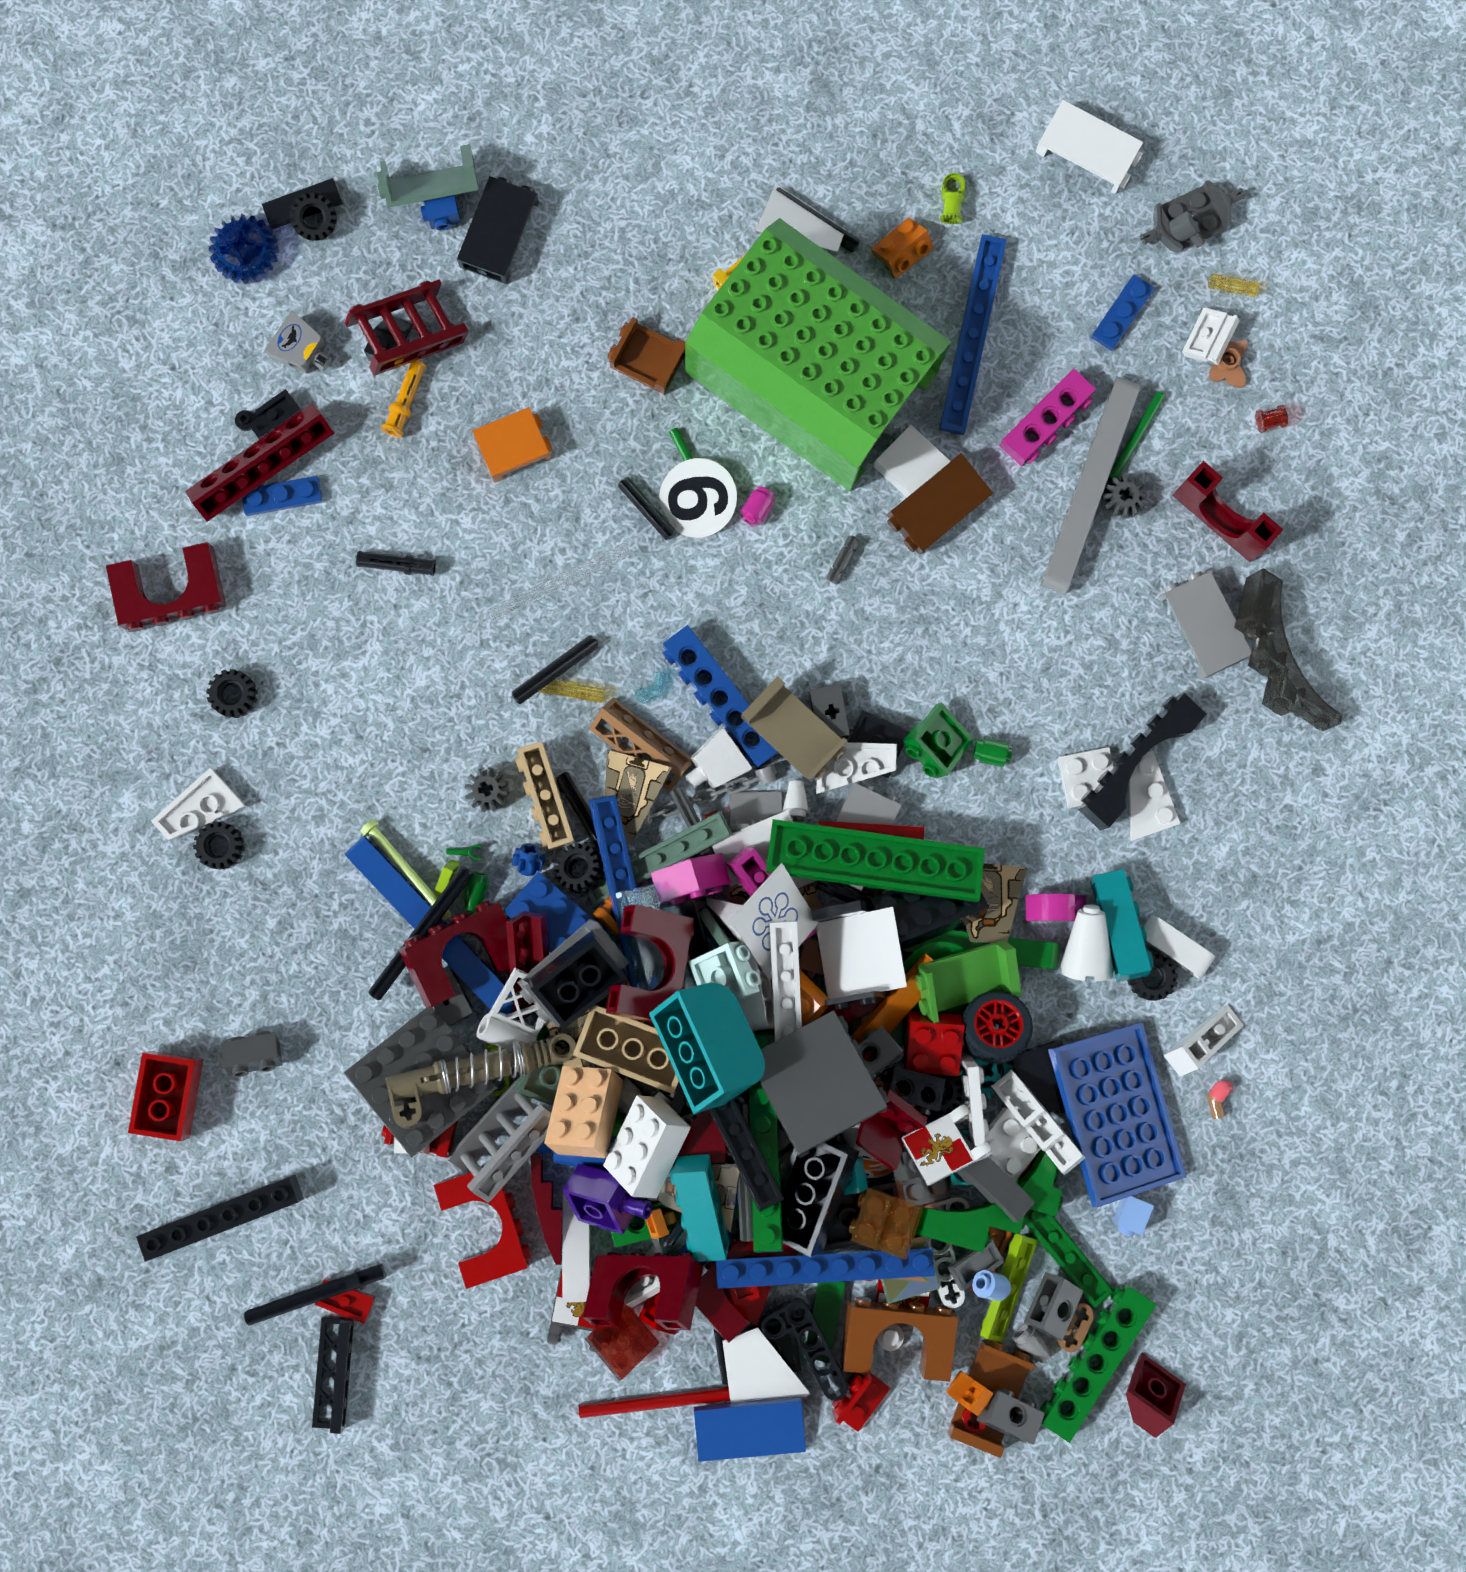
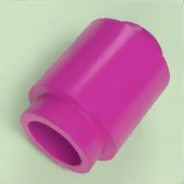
M758 486L756 490L751 492L740 511L743 515V521L754 527L757 524L763 525L775 504L774 499L776 496L768 489Z

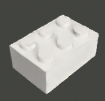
M637 1095L603 1166L632 1197L657 1198L691 1127L662 1098Z

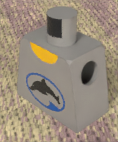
M292 310L264 350L272 360L305 374L309 372L313 364L325 371L332 361L330 356L322 352L326 347L323 338Z

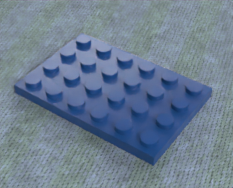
M1143 1022L1048 1049L1074 1144L1085 1156L1080 1165L1092 1207H1101L1187 1177Z

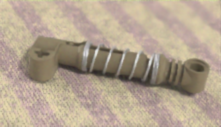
M558 1034L545 1039V1043L543 1040H539V1044L534 1041L532 1046L530 1043L522 1041L514 1042L510 1053L507 1052L506 1048L502 1049L499 1046V1050L488 1052L485 1049L483 1054L475 1056L471 1052L470 1057L459 1059L456 1056L454 1061L445 1062L442 1059L435 1061L432 1066L386 1076L385 1080L395 1123L404 1129L412 1128L419 1123L422 1115L420 1096L437 1092L442 1095L451 1093V1089L457 1092L459 1087L467 1085L469 1088H472L475 1083L479 1082L486 1085L488 1080L496 1078L498 1081H501L504 1076L508 1075L515 1078L517 1071L519 1075L525 1076L535 1069V1065H537V1068H541L542 1064L546 1067L548 1062L551 1065L566 1063L572 1058L576 1043L571 1036ZM558 1042L565 1043L568 1047V1054H557L554 1049L555 1044ZM415 1098L416 1102L408 1104L409 1110L415 1111V1114L412 1115L411 1120L407 1121L405 1116L400 1117L404 1106L395 1107L394 1102Z

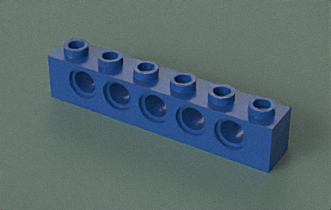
M688 625L663 643V648L665 649L662 652L663 656L670 665L675 663L681 671L678 675L686 685L692 684L696 690L693 693L702 706L705 704L709 706L712 710L709 714L718 727L721 724L728 731L727 734L735 745H739L744 752L743 756L751 767L754 765L756 769H759L779 754L745 721L739 726H734L729 722V717L732 714L737 713L741 715L750 705ZM685 653H693L696 656V661L692 664H685L682 661V656ZM701 673H708L711 675L712 681L707 685H702L698 682L697 678ZM718 693H723L727 696L728 701L724 705H717L714 703L713 697ZM749 734H755L760 742L758 745L751 747L745 743V737Z

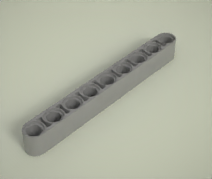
M1118 376L1114 379L1111 387L1112 391L1109 392L1103 409L1104 413L1100 417L1094 434L1096 436L1093 438L1086 456L1087 461L1084 462L1078 479L1079 483L1076 485L1069 504L1071 506L1067 509L1063 520L1062 531L1059 532L1054 545L1053 556L1050 557L1044 573L1045 578L1042 579V587L1064 595L1067 593L1141 387L1138 383Z

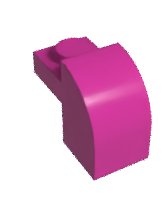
M1026 895V921L1075 922L1078 910L1083 909L1084 905H1086V895Z

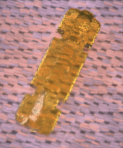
M1213 273L1209 278L1208 288L1214 290L1222 288L1221 291L1240 295L1245 293V296L1255 297L1259 290V283L1250 280L1247 283L1245 279L1229 276L1222 278V275Z

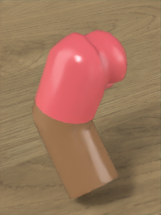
M1228 1080L1216 1082L1207 1095L1213 1119L1226 1116L1223 1101L1233 1092V1085Z

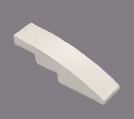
M1010 1070L991 1086L1020 1124L1030 1133L1041 1149L1047 1153L1062 1174L1066 1175L1085 1159V1156L1013 1070Z
M564 1191L562 1224L563 1302H586L591 1271V1225L578 1221Z

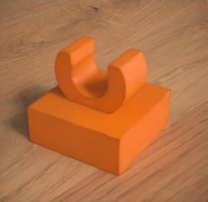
M652 1208L650 1217L645 1219L651 1238H661L669 1235L667 1225L677 1222L674 1211L662 1213L660 1208Z

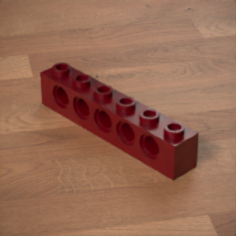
M312 403L185 492L194 507L208 522L335 433Z

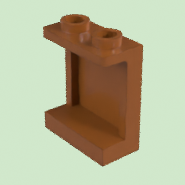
M632 317L629 323L625 322L619 334L621 337L617 345L613 344L608 353L610 368L665 395L685 357V342L680 339L674 342L638 324L637 319Z

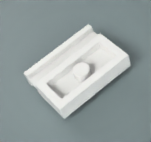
M1203 308L1182 351L1184 357L1204 362L1211 361L1218 365L1240 321L1238 315L1230 316L1225 312Z

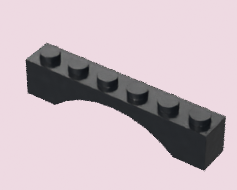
M1185 693L1176 697L1172 695L1162 705L1164 710L1160 715L1155 714L1146 723L1148 726L1147 730L1143 734L1141 732L1138 733L1131 740L1130 744L1132 747L1128 752L1123 751L1114 760L1115 767L1111 771H1105L1097 780L1099 785L1095 790L1090 789L1081 798L1083 803L1078 810L1100 831L1110 828L1126 809L1129 781L1142 757L1155 745L1166 739L1182 737L1191 733L1207 715Z

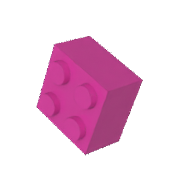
M723 853L691 858L651 873L659 904L670 902L671 906L686 902V899L689 901L702 898L704 895L708 896L722 892L721 887L731 883Z

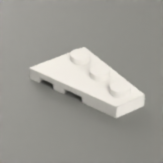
M209 768L151 822L169 841H172L247 806L212 768Z

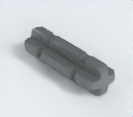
M853 536L847 537L844 543L845 547H842L833 563V569H830L827 575L829 582L839 584L843 576L842 572L845 573L854 556L853 552H856L860 545V540Z

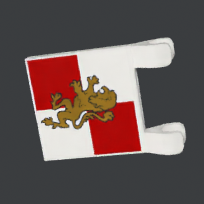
M966 1105L959 1106L949 1114L927 1124L924 1128L915 1130L901 1138L928 1186L974 1162L989 1157L992 1148L988 1142H984L970 1151L955 1124L963 1122L969 1117L970 1111Z

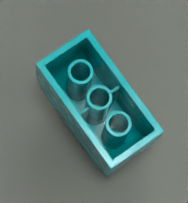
M711 982L678 990L649 1013L693 1114L725 1105L762 1078L765 1070L763 1054L737 998L725 986Z

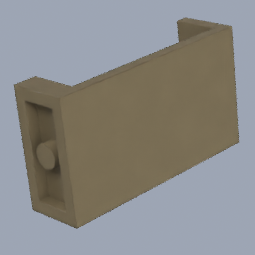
M778 676L741 714V718L810 782L814 778L819 780L829 770L826 765L833 758L837 761L847 750L844 747L847 740L844 737L841 739L785 687V683Z

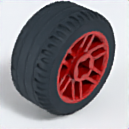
M997 990L984 992L969 1003L962 1015L965 1025L963 1043L971 1054L984 1062L992 1064L1009 1062L1018 1057L1031 1040L1033 1021L1026 1005L1015 995L1012 996L1011 993ZM996 1024L999 1025V1029L997 1030L994 1029V1025Z

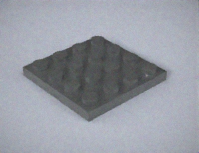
M426 1007L344 1072L348 1080L411 1158L497 1089L494 1083L488 1080L486 1085L482 1082L475 1083L472 1088L466 1085L459 1087L457 1092L451 1089V1093L442 1095L437 1092L420 1096L422 1115L419 1123L409 1129L401 1128L395 1123L385 1080L386 1076L432 1066L435 1061L442 1059L445 1062L454 1061L456 1056L459 1059L470 1057V1053L433 1007ZM415 1098L394 1102L395 1107L404 1106L400 1117L405 1116L407 1121L411 1120L412 1115L415 1114V1111H410L408 1108L409 1103L416 1102Z

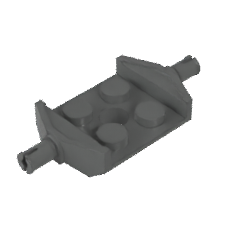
M1207 180L1199 188L1162 205L1160 203L1156 204L1153 213L1154 228L1141 234L1140 240L1143 245H1146L1157 239L1175 253L1193 246L1194 243L1190 238L1185 241H1179L1174 238L1170 231L1171 220L1186 211L1192 215H1197L1199 233L1206 240L1229 229L1232 224L1231 205L1244 199L1245 192L1240 188L1230 194H1225V192Z

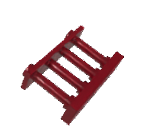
M440 279L433 282L424 281L417 287L366 305L357 304L350 308L345 325L350 327L359 324L374 351L369 366L374 376L464 343L469 332L465 323L456 326L451 324L436 298L442 285ZM426 300L442 330L436 333L429 332L414 304ZM404 308L420 338L411 342L406 340L391 312ZM381 316L397 346L388 350L383 348L368 320Z

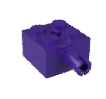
M578 1163L563 1188L578 1221L616 1233L624 1234L634 1215L648 1219L652 1213L653 1205L650 1201L632 1197L610 1172L603 1171L594 1165L586 1166Z

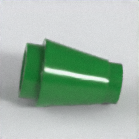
M472 872L473 877L464 888V909L476 911L475 906L483 902L490 882L487 881V874Z

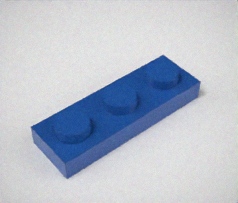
M1133 274L1091 338L1112 351L1155 287Z
M317 476L258 486L242 497L246 516L323 503L319 478Z

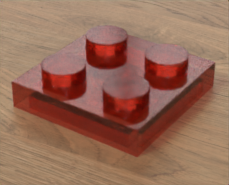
M625 1302L619 1328L596 1327L584 1338L619 1381L627 1376L660 1343L633 1309L627 1306Z

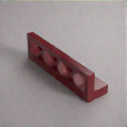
M523 911L506 922L510 975L514 968L528 973L549 955L546 914ZM517 925H519V932H518V934H517V931H516V926H517ZM518 977L513 986L515 993L522 990L517 983L521 979L520 977ZM523 997L517 999L520 1010L523 1009L522 1004L524 1001L525 1008L535 1005L533 1002L529 1004ZM513 1000V1001H512L513 1012H515V1011H517V1009H516V1006H515V1003H514V1000ZM536 1011L522 1015L523 1020L531 1014L537 1015Z

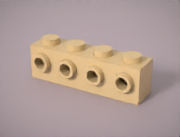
M540 741L518 748L519 757L515 758L519 772L524 771L527 780L523 782L527 797L532 796L535 805L531 807L535 822L540 821L543 830L539 832L543 847L548 846L550 851H554L570 844H575L576 841L545 744Z

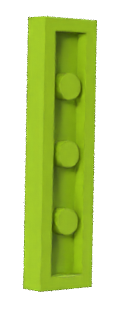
M1022 1234L1014 1235L1009 1245L1006 1261L1000 1271V1274H1003L1011 1284L1010 1294L1001 1301L991 1300L987 1315L982 1322L980 1336L1003 1343L1038 1240Z

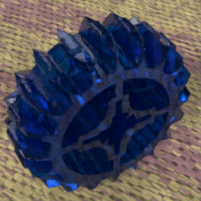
M242 213L239 220H236L231 215V222L227 224L226 221L222 220L223 228H215L214 231L217 236H210V241L213 244L208 246L212 254L210 259L215 263L216 270L222 272L224 278L229 279L231 277L232 281L236 284L241 278V281L247 285L249 277H251L253 282L257 283V275L261 274L262 277L266 278L267 275L264 270L273 271L274 267L270 262H278V257L275 255V253L279 252V247L276 245L277 237L273 235V230L270 226H266V223L261 219L257 221L253 215L248 220ZM248 233L260 236L263 242L257 243L256 240H250ZM225 255L236 257L240 265L229 263Z

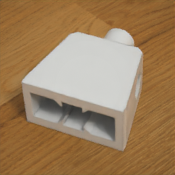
M719 728L691 756L690 759L696 768L685 777L694 789L704 781L711 788H716L750 771L752 767L725 729Z

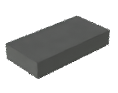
M990 1239L983 1253L971 1250L947 1268L959 1290L966 1291L972 1286L974 1276L979 1271L988 1270L992 1272L1005 1263L993 1239Z

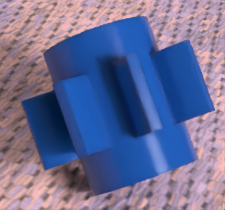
M526 843L520 848H515V854H513L512 866H518V872L524 876L535 875L537 871L541 872L545 862V854L540 853V848L532 843Z

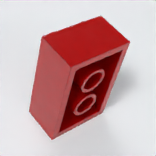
M155 1051L143 1052L128 1133L180 1142L190 1139L204 1059Z

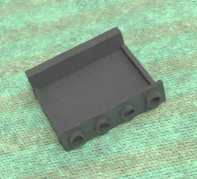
M834 1010L760 1049L765 1061V1070L759 1083L799 1158L809 1154V1150L879 1112L885 1113L887 1111L886 1103L889 1102V1099L882 1087L877 1089L872 1080L876 1076L869 1063L863 1064L859 1056L862 1054L860 1046L855 1039H849L846 1033L849 1030L846 1021L842 1015L837 1017Z

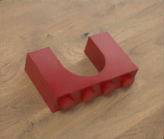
M471 1172L433 1185L441 1211L471 1201L487 1203L467 1187L474 1178ZM505 1185L487 1203L497 1211L502 1222V1234L498 1244L488 1251L461 1259L458 1262L466 1289L527 1269L530 1266L529 1260L533 1259L529 1245H524L521 1234H524L521 1219H515L513 1209L516 1208L513 1194L512 1192L507 1194Z

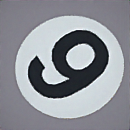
M694 458L679 463L667 474L661 485L659 503L676 532L688 537L701 538L717 533L730 521L737 504V490L733 478L723 466L709 459Z

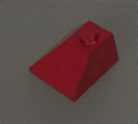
M1141 1353L1137 1359L1126 1397L1133 1422L1154 1438H1157L1174 1424L1186 1384L1144 1353Z

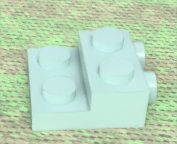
M741 940L727 943L689 961L697 985L711 982L721 984L728 988L738 1001L760 991L758 988L760 983L759 975L751 969L748 961L750 958L749 949L742 945Z

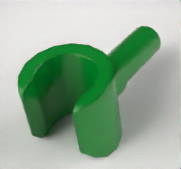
M476 844L464 849L447 848L446 854L469 856L470 859L477 861L482 857H473L471 850L473 848L483 849V847Z

